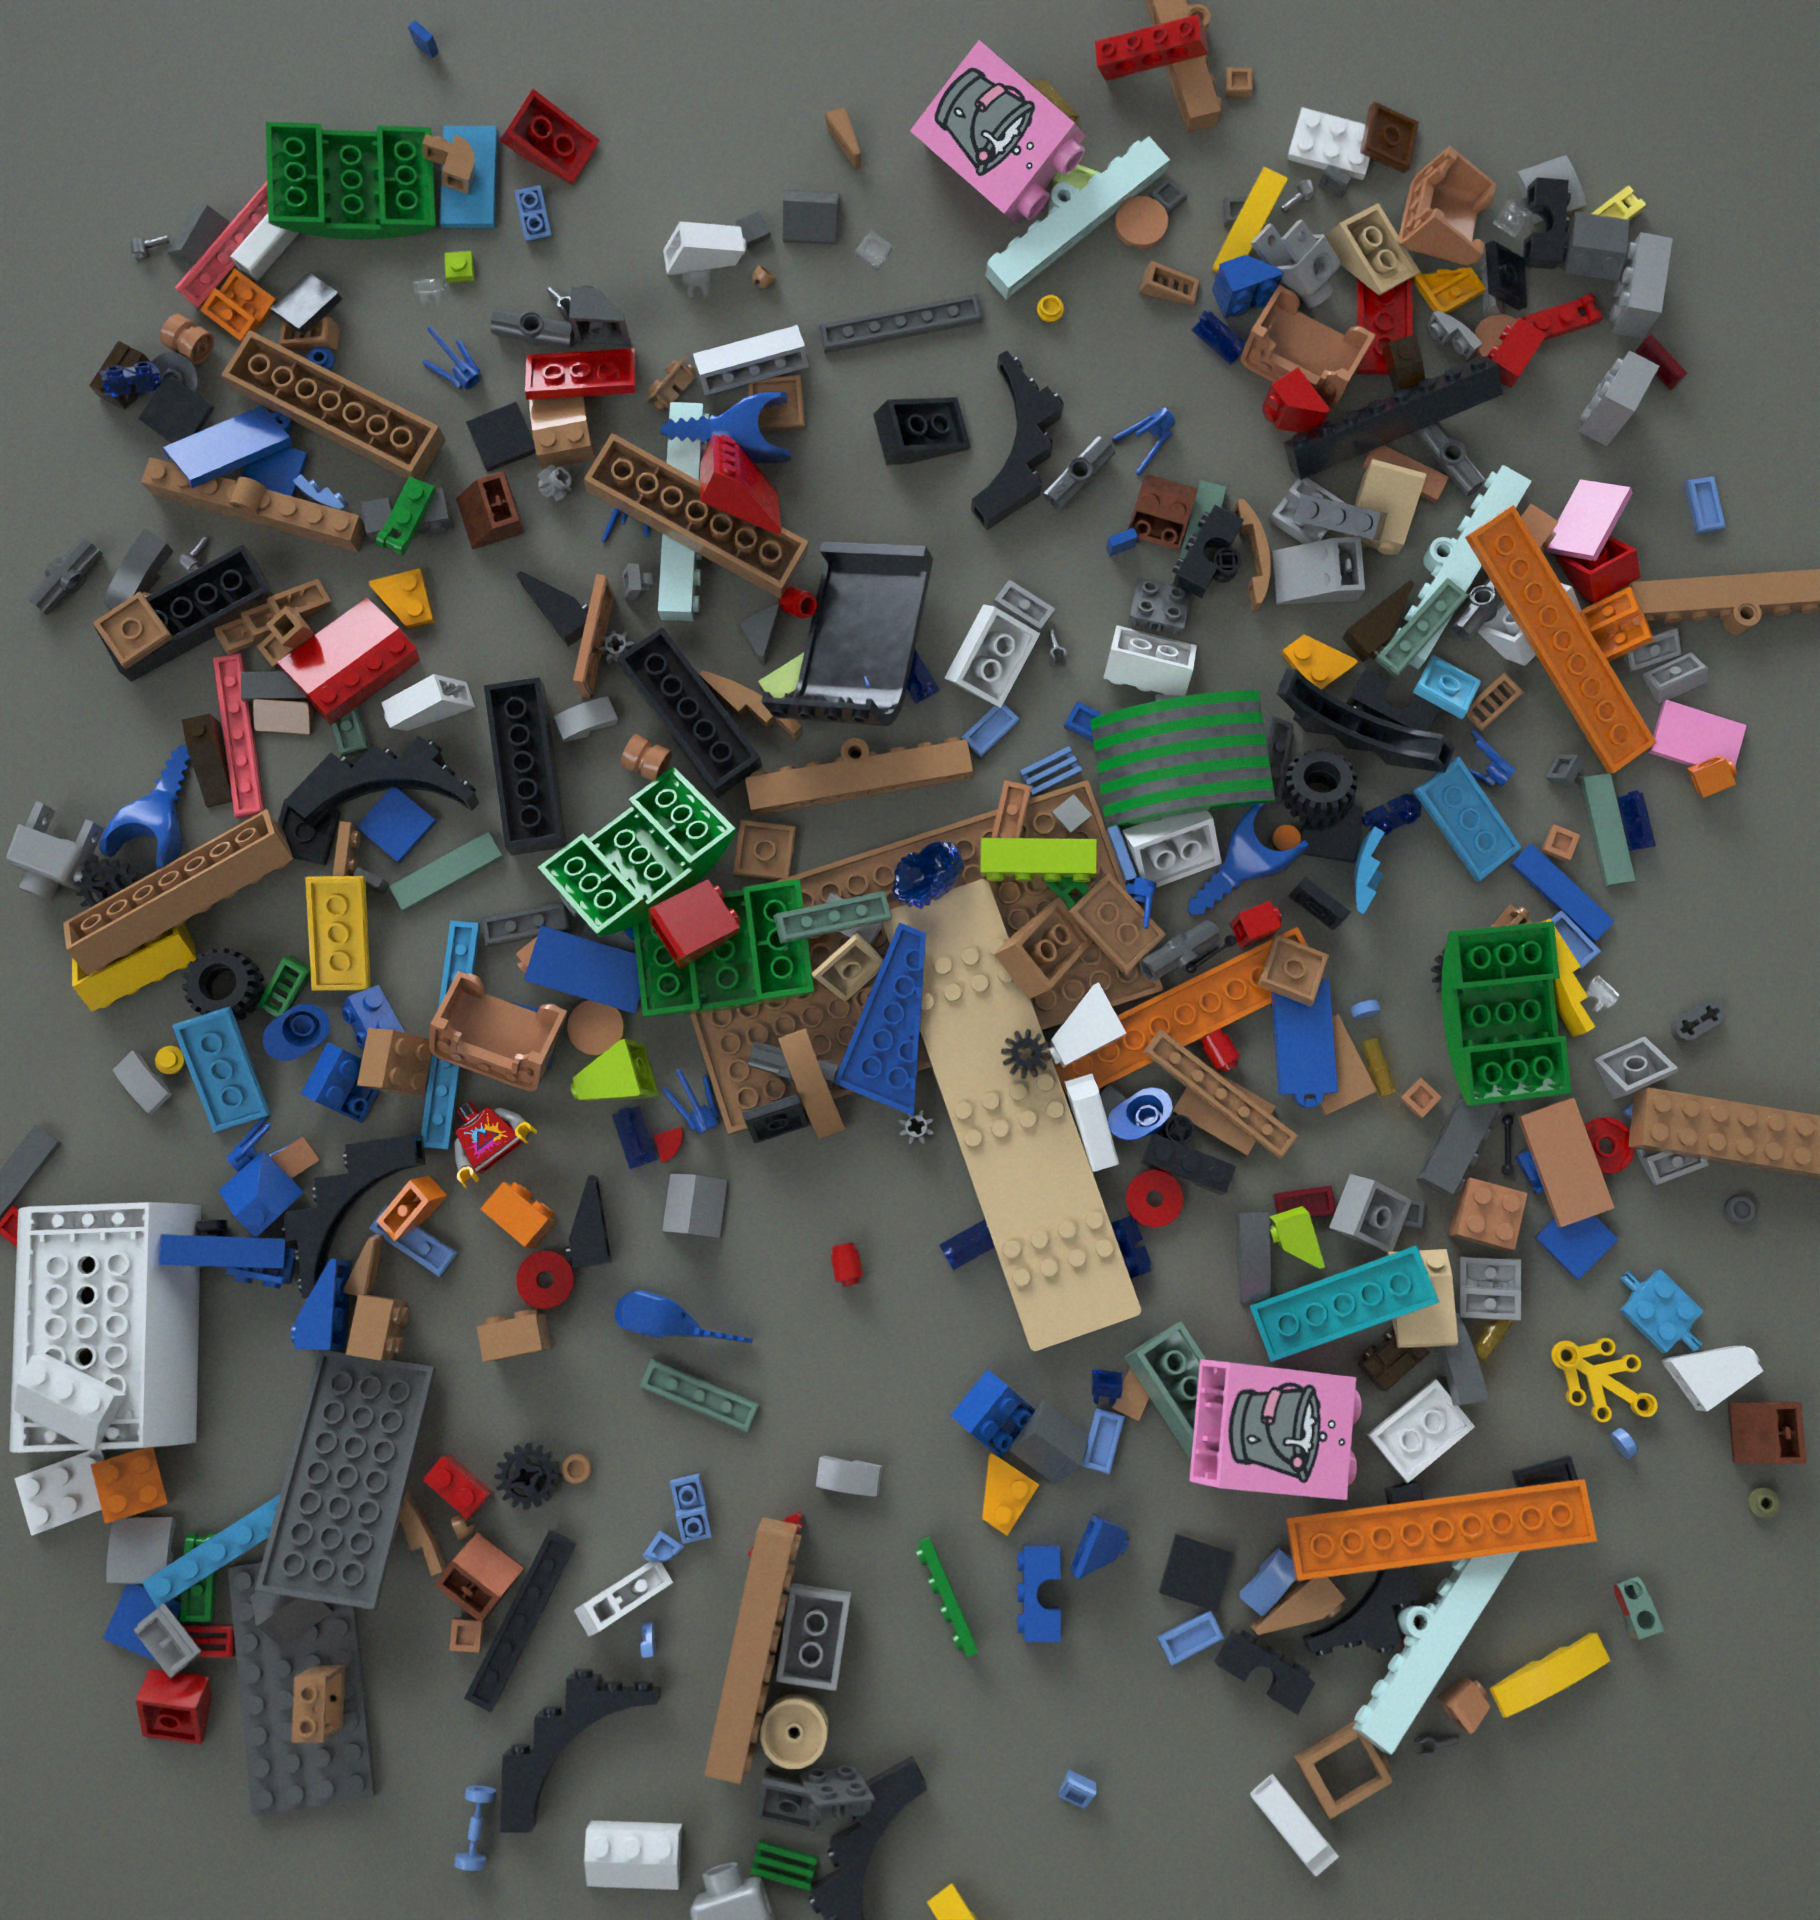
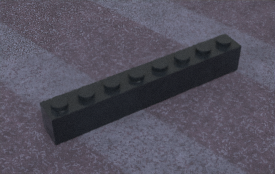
M1486 356L1473 358L1470 363L1459 368H1450L1438 377L1424 379L1419 382V385L1409 389L1398 390L1391 397L1372 401L1365 408L1358 411H1349L1343 417L1334 421L1323 422L1311 431L1295 434L1292 439L1284 442L1291 472L1300 480H1303L1503 395L1498 364Z

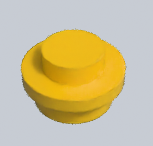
M1047 295L1038 302L1037 314L1043 321L1056 322L1062 317L1064 305L1057 296Z
M175 1046L161 1048L155 1057L157 1069L168 1075L178 1073L185 1064V1058L181 1049Z

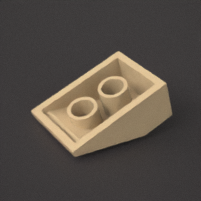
M1379 203L1339 223L1326 236V239L1340 260V265L1378 295L1389 291L1420 273L1407 249L1398 243L1399 236Z
M1447 1249L1419 1250L1440 1303L1392 1319L1398 1348L1457 1345L1458 1335L1453 1278ZM1388 1252L1387 1256L1396 1252Z

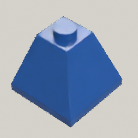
M264 1150L219 1190L234 1217L255 1238L304 1192Z
M1092 1514L1069 1568L1072 1575L1080 1579L1115 1561L1119 1553L1123 1555L1130 1540L1126 1536L1128 1531L1119 1525Z

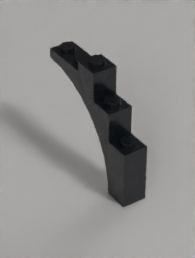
M1008 350L998 355L997 369L1008 385L1014 402L1017 422L1016 436L1011 453L1002 470L985 489L972 498L971 510L986 530L1040 496L1042 480L1033 468L1051 457L1053 445L1051 437L1043 430L1061 419L1064 406L1061 397L1056 392L1052 393L1048 386L1039 391L1035 380L1032 377L1028 378L1023 372L1020 360L1016 356L1012 357Z
M1287 668L1283 679L1279 683L1276 694L1295 712L1293 719L1305 732L1334 735L1345 748L1375 752L1386 765L1446 772L1455 747L1444 735L1404 727L1362 712L1324 692L1306 679L1297 669Z
M417 736L399 757L390 749L385 747L382 750L374 744L355 765L344 756L338 758L330 752L284 801L290 811L311 828L327 814L346 802L369 793L389 790L390 788L434 792L455 800L471 811L479 804L475 795L477 790L468 781L463 780L460 782L454 777L455 773L444 764L445 762L440 754L442 749L434 741L429 739L426 742L420 736Z
M412 1134L345 1144L346 1151L343 1154V1162L348 1169V1173L314 1178L315 1185L312 1188V1195L314 1201L317 1202V1207L283 1212L284 1219L281 1222L282 1233L286 1241H297L298 1245L295 1249V1258L300 1267L298 1289L302 1293V1299L309 1297L327 1265L329 1250L337 1230L350 1209L359 1199L382 1180L403 1170L426 1165L423 1136Z
M1416 1481L1404 1482L1384 1488L1387 1505L1424 1500L1420 1483ZM1412 1566L1378 1570L1374 1581L1361 1600L1343 1617L1321 1630L1302 1636L1305 1648L1311 1653L1315 1652L1316 1656L1332 1653L1333 1647L1344 1645L1345 1648L1362 1645V1640L1365 1639L1366 1646L1372 1650L1376 1649L1377 1653L1395 1649L1394 1645L1402 1643L1392 1606L1395 1605L1396 1609L1407 1608L1413 1605V1600L1421 1599Z
M576 1669L575 1674H570L566 1678L565 1711H562L560 1706L544 1707L543 1711H539L534 1717L533 1749H530L529 1744L512 1745V1749H508L503 1754L500 1833H531L536 1826L539 1799L546 1777L558 1755L574 1737L589 1725L609 1714L631 1707L657 1705L660 1700L661 1687H653V1682L649 1681L635 1682V1686H623V1682L609 1681L605 1682L604 1686H601V1674H593V1669Z
M913 1755L865 1781L875 1797V1801L871 1802V1810L862 1816H851L853 1820L858 1818L859 1821L830 1837L829 1845L831 1848L827 1849L828 1855L835 1867L840 1865L841 1868L812 1883V1895L809 1896L813 1910L816 1914L821 1912L824 1920L835 1915L837 1918L834 1920H864L863 1885L867 1865L875 1845L889 1822L905 1805L927 1790V1783Z

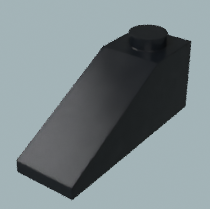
M522 571L516 574L521 585L568 647L583 637L589 609L585 603L580 605L575 597Z
M590 1175L587 1178L569 1236L570 1246L565 1247L568 1264L572 1263L575 1269L612 1263L599 1179L596 1175Z

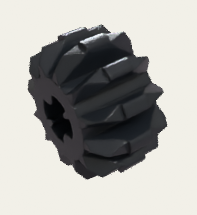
M1030 1029L1026 1030L1025 1038H1022L1019 1031H1015L1014 1038L1016 1042L1011 1038H1006L1005 1040L1006 1045L1012 1049L1003 1048L1001 1050L1002 1055L1011 1056L1003 1061V1066L1013 1063L1014 1066L1010 1074L1014 1075L1020 1069L1021 1079L1026 1078L1027 1070L1030 1071L1033 1078L1037 1077L1038 1071L1036 1067L1043 1071L1047 1068L1046 1064L1041 1060H1050L1051 1054L1041 1052L1049 1047V1043L1044 1042L1039 1045L1038 1042L1042 1034L1038 1033L1033 1040L1030 1038ZM1027 1048L1031 1049L1030 1056H1033V1059L1026 1058L1022 1060L1020 1058L1022 1053L1018 1052V1050L1025 1051Z

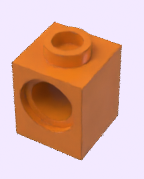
M1721 755L1687 768L1695 791L1702 798L1736 785L1733 777L1737 775L1736 768L1731 760L1727 761Z

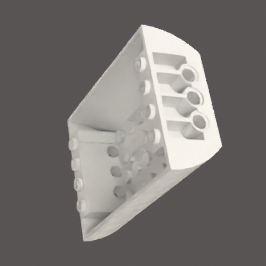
M147 1202L35 1206L18 1209L10 1452L91 1450L14 1411L17 1382L32 1355L48 1354L126 1394L98 1449L145 1448L196 1443L200 1266L158 1265L162 1234L200 1236V1232L197 1231V1221H201V1205ZM87 1257H92L96 1263L95 1269L91 1273L86 1274L82 1269V1262ZM87 1287L92 1288L95 1293L93 1301L89 1304H85L81 1300V1293ZM88 1348L93 1354V1359L90 1364L85 1366L81 1364L79 1355L83 1349Z

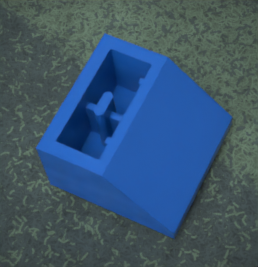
M1247 255L1220 263L1212 292L1224 318L1232 315L1234 317L1240 316L1247 312L1248 309L1256 306L1259 308L1265 307L1281 281L1282 270Z
M327 1042L301 1095L363 1123L379 1090L357 1085L362 1058Z
M987 1369L950 1416L992 1452L1002 1458L1036 1410Z

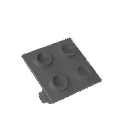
M1138 578L1128 622H1132L1133 626L1146 627L1147 623L1150 622V630H1152L1153 623L1158 624L1157 631L1159 632L1161 625H1163V632L1172 633L1173 635H1176V633L1182 634L1191 593L1180 587Z
M840 1766L838 1769L828 1770L815 1768L808 1772L798 1773V1777L813 1802L808 1807L810 1818L815 1817L816 1820L831 1819L832 1814L835 1819L839 1818L840 1813L843 1818L847 1816H862L871 1810V1802L875 1801V1797L856 1767Z

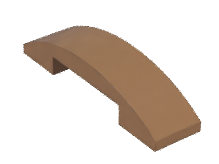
M1238 499L1234 507V515L1244 519L1238 535L1249 534L1257 576L1252 577L1248 585L1252 613L1258 612L1268 589L1271 569L1270 552L1264 529L1257 515L1244 499Z
M806 1028L778 1038L792 1078L818 1138L821 1139L845 1130L844 1122L834 1102Z

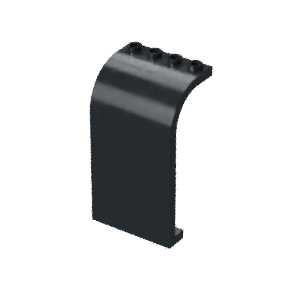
M822 542L820 553L825 561L816 597L817 609L812 615L796 690L792 698L788 693H785L784 698H774L770 692H764L762 704L769 710L771 715L779 719L889 726L898 717L905 699L933 557L926 546ZM865 676L867 677L866 679L870 684L869 688H866L865 686Z

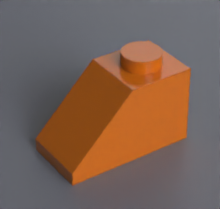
M429 1175L411 1179L376 1222L396 1242L428 1219L448 1195Z

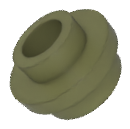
M1756 1488L1749 1495L1748 1506L1754 1515L1760 1518H1770L1778 1512L1779 1499L1775 1492L1768 1488ZM1763 1498H1767L1769 1501L1768 1507L1765 1509L1761 1505Z

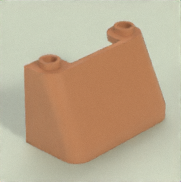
M1449 146L1426 165L1411 182L1398 243L1407 250L1466 266L1471 263H1477L1484 254V242L1480 239L1472 241L1476 217L1481 210H1486L1492 205L1495 199L1496 183L1454 148Z
M1278 285L1249 334L1241 354V362L1247 369L1273 383L1298 367L1329 409H1334L1363 360L1375 334L1363 327H1351L1345 335L1297 311L1300 301L1296 293Z
M458 971L430 1024L429 1051L443 1061L526 1091L537 1090L565 1022L567 1010L561 1009L558 1005L552 1003L541 1005L537 1012L485 994L484 984L478 976Z

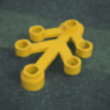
M1600 1338L1596 1343L1579 1347L1571 1341H1560L1553 1346L1551 1359L1556 1367L1564 1370L1568 1391L1566 1392L1567 1402L1574 1406H1581L1586 1401V1393L1580 1389L1577 1375L1578 1370L1586 1375L1594 1405L1591 1409V1416L1595 1421L1607 1422L1612 1417V1411L1606 1404L1602 1386L1628 1402L1634 1414L1641 1417H1650L1656 1413L1658 1404L1654 1396L1649 1393H1635L1609 1376V1374L1623 1371H1638L1641 1367V1360L1638 1356L1626 1354L1620 1360L1592 1365L1582 1359L1597 1354L1602 1356L1612 1355L1616 1350V1345L1609 1338ZM1605 1341L1609 1344L1607 1352H1603L1601 1349V1344ZM1564 1350H1567L1570 1355L1567 1361H1564L1561 1357V1353ZM1629 1358H1632L1635 1362L1632 1369L1627 1366ZM1575 1391L1580 1394L1578 1402H1574L1572 1399V1394ZM1640 1399H1643L1646 1404L1643 1410H1640L1637 1405ZM1599 1408H1603L1606 1413L1602 1419L1597 1415Z

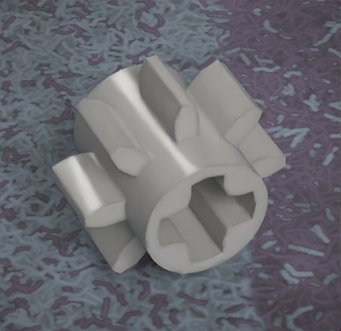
M551 464L537 475L541 479L538 482V488L546 498L554 496V499L559 501L572 491L569 487L571 477L564 468L559 467L555 469V466Z
M612 630L610 636H602L605 646L599 648L602 655H607L606 661L608 664H611L613 661L618 662L617 657L635 646L634 642H627L629 638L627 632L620 635L616 634L615 630ZM620 645L619 651L615 652V646Z
M923 1110L919 1112V1115L912 1116L908 1114L909 1119L907 1121L899 1120V1123L905 1126V1130L901 1131L899 1135L900 1137L908 1135L910 1137L909 1145L918 1139L924 1145L923 1137L925 1134L933 1135V1132L927 1129V1125H930L933 1120L927 1119L925 1121ZM912 1121L924 1125L921 1128V1134L917 1135L915 1131L909 1132L908 1129L911 1128Z

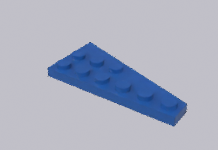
M899 922L833 1083L914 1116L926 933Z

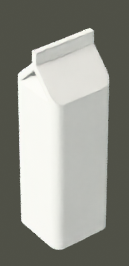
M267 214L230 257L240 271L257 282L299 233L269 224Z
M1093 1074L1065 1081L1067 1097L1075 1125L1092 1172L1118 1165L1119 1160Z
M1273 1774L1251 1791L1250 1795L1315 1877L1339 1857Z

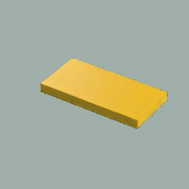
M365 876L306 877L312 991L366 990L371 988Z

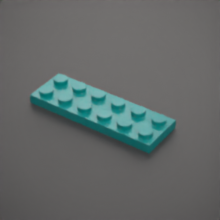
M1416 1245L1250 1306L1270 1362L1440 1303V1300L1419 1248Z

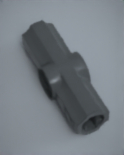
M495 309L492 312L490 328L492 334L522 339L531 346L548 344L571 349L574 345L575 335L569 322L543 318L534 311L522 314ZM531 327H538L534 331H528Z
M1439 422L1416 432L1417 438L1436 460L1437 470L1442 474L1448 475L1465 497L1472 495L1484 485L1486 479L1466 456L1464 445L1459 441L1453 440ZM1446 455L1453 456L1455 460L1448 459Z
M1098 436L1079 457L1070 461L1068 468L1043 494L1047 503L1054 510L1061 511L1080 490L1088 487L1090 480L1115 455L1116 451L1111 443L1105 438ZM1079 470L1086 475L1077 477L1073 472Z
M82 536L63 558H56L49 563L45 570L46 577L30 593L27 599L48 615L67 593L72 594L80 589L85 580L84 574L103 553Z
M1490 578L1483 585L1477 586L1471 591L1470 601L1449 625L1450 632L1457 639L1464 642L1470 640L1484 622L1495 618L1497 607L1503 600Z
M1206 920L1184 934L1182 932L1163 944L1161 949L1154 951L1139 962L1140 971L1143 976L1154 982L1171 970L1179 969L1198 957L1199 953L1221 940L1218 927L1215 923Z
M755 1041L749 1056L748 1066L775 1073L777 1077L794 1082L782 1049ZM818 1060L828 1087L832 1090L838 1065Z

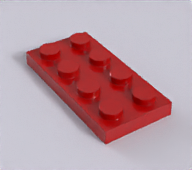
M1356 277V327H1363L1375 334L1369 349L1356 370V374L1389 375L1381 348L1391 341L1412 335V278L1378 295Z
M635 348L527 355L525 395L527 400L636 393Z

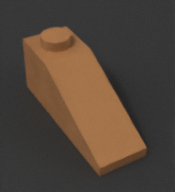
M1328 1577L1300 1580L1263 1617L1260 1616L1250 1627L1256 1634L1261 1635L1321 1620L1326 1616L1330 1618L1343 1607L1341 1603L1346 1598Z

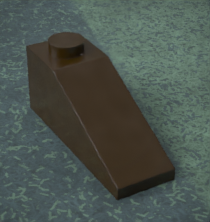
M1415 334L1391 341L1381 348L1394 393L1401 389H1409L1419 385V382L1425 379L1423 359Z
M1411 580L1348 628L1342 639L1363 663L1370 657L1375 660L1385 648V644L1393 633L1414 585Z
M210 713L182 719L186 746L206 807L233 802L220 722Z

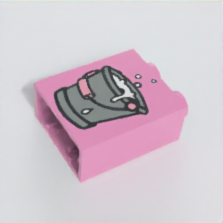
M980 40L977 41L910 130L1016 224L1023 216L1028 220H1032L1042 211L1050 197L1049 192L1045 190L1047 185L1058 171L1064 176L1072 172L1085 153V148L1080 143L1086 135L1076 123Z
M1200 1359L1189 1481L1223 1489L1347 1500L1348 1485L1352 1484L1357 1472L1356 1457L1351 1451L1352 1427L1358 1421L1362 1407L1360 1395L1355 1390L1356 1377Z

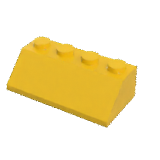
M185 923L178 927H172L164 931L156 940L141 944L131 954L120 956L111 961L106 968L100 971H93L88 975L72 958V987L91 1012L99 1008H106L115 1000L125 995H132L139 991L141 987L151 982H158L165 978L167 974L177 969L188 967L190 961L197 960L195 945Z

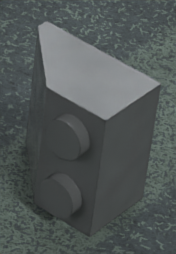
M1574 212L1566 242L1568 247L1567 255L1560 265L1561 269L1567 274L1619 281L1627 255L1629 219Z
M588 285L572 287L569 320L577 343L631 346L625 317L600 289Z

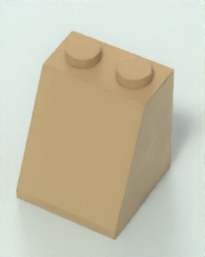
M1372 459L1360 481L1354 506L1388 514L1380 541L1361 537L1362 548L1370 547L1378 549L1380 553L1385 555H1398L1404 546L1426 473ZM1346 534V537H1359L1351 534Z

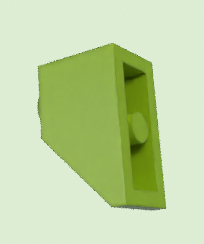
M1303 1206L1269 1216L1271 1226H1269L1270 1238L1273 1243L1277 1242L1284 1251L1319 1269L1325 1267L1310 1214Z

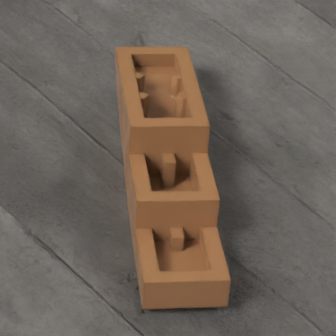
M315 579L267 597V603L241 612L240 619L216 627L215 634L227 656L262 642L272 632L266 623L285 606L295 609L305 620L331 604V600L319 579Z
M704 670L699 673V676L710 691L740 720L749 712L767 730L776 723L794 741H797L803 735L802 726L793 719H779L771 715L769 710L762 704L763 696L730 679Z
M407 1490L399 1523H402L410 1551L422 1547L431 1576L444 1572L448 1564L440 1543L424 1512Z

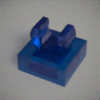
M1092 1369L1091 1395H1093L1094 1403L1098 1404L1100 1396L1109 1397L1110 1406H1113L1116 1398L1121 1399L1123 1389L1122 1373Z

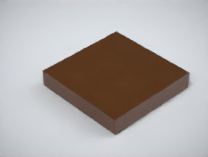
M1374 101L1369 106L1360 153L1402 173L1407 172L1410 169L1419 122Z

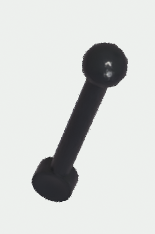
M1232 935L1227 936L1222 944L1194 963H1188L1186 971L1194 973L1198 966L1221 950L1234 946L1236 943L1235 937Z
M1505 1115L1502 1118V1123L1505 1125V1165L1502 1166L1501 1170L1504 1175H1512L1515 1170L1513 1165H1511V1125L1514 1120L1510 1115Z

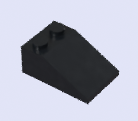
M957 397L886 400L873 414L886 465L911 464L966 451L971 448Z

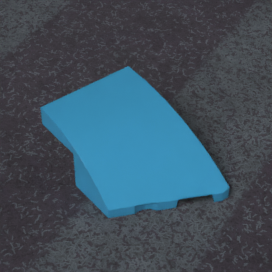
M1376 827L1362 840L1354 864L1357 911L1364 915L1377 893L1375 889L1384 876L1382 872L1377 870L1381 862L1371 857L1385 833Z

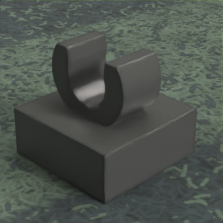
M1558 754L1545 778L1552 784H1563L1565 787L1577 788L1578 784L1574 780L1577 775H1584V770L1581 767L1585 761L1579 755Z

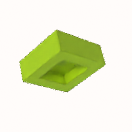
M472 251L445 253V274L448 283L475 281Z

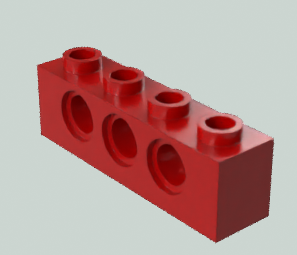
M1199 14L1095 41L1097 68L1105 81L1208 55L1206 28Z

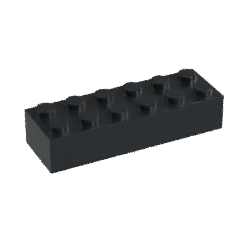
M242 544L145 597L171 633L173 639L128 669L122 667L98 631L97 633L118 671L132 682L216 636V627L240 619L241 612L267 603V597L275 594L254 556Z
M663 626L617 657L622 671L717 798L762 767L761 758Z
M540 677L484 685L505 849L512 856L563 848L567 846L545 686Z

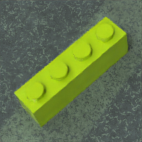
M981 838L980 872L982 877H987L988 881H1004V877H1015L1016 881L1030 882L1033 881V877H1044L1046 882H1060L1061 877H1073L1074 882H1090V878H1096L1097 839Z

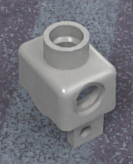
M1298 220L1282 238L1273 224H1267L1251 242V245L1263 262L1282 270L1283 275L1279 285L1294 291L1306 307L1311 308L1319 305L1333 292L1334 287L1329 279L1340 267V260L1325 235L1312 234L1303 220ZM1268 237H1270L1272 241L1270 246L1267 242ZM1290 261L1293 264L1284 266L1285 262Z
M36 801L26 825L18 824L6 859L9 864L25 871L18 886L19 889L52 901L59 885L73 890L83 888L76 883L78 880H85V877L81 874L82 870L92 871L90 864L97 862L99 857L93 853L104 828L86 819L76 842L50 836L45 833L55 810Z
M735 1862L714 1867L702 1875L706 1891L696 1895L690 1910L691 1920H775V1914L761 1877L753 1876L742 1880L738 1864Z

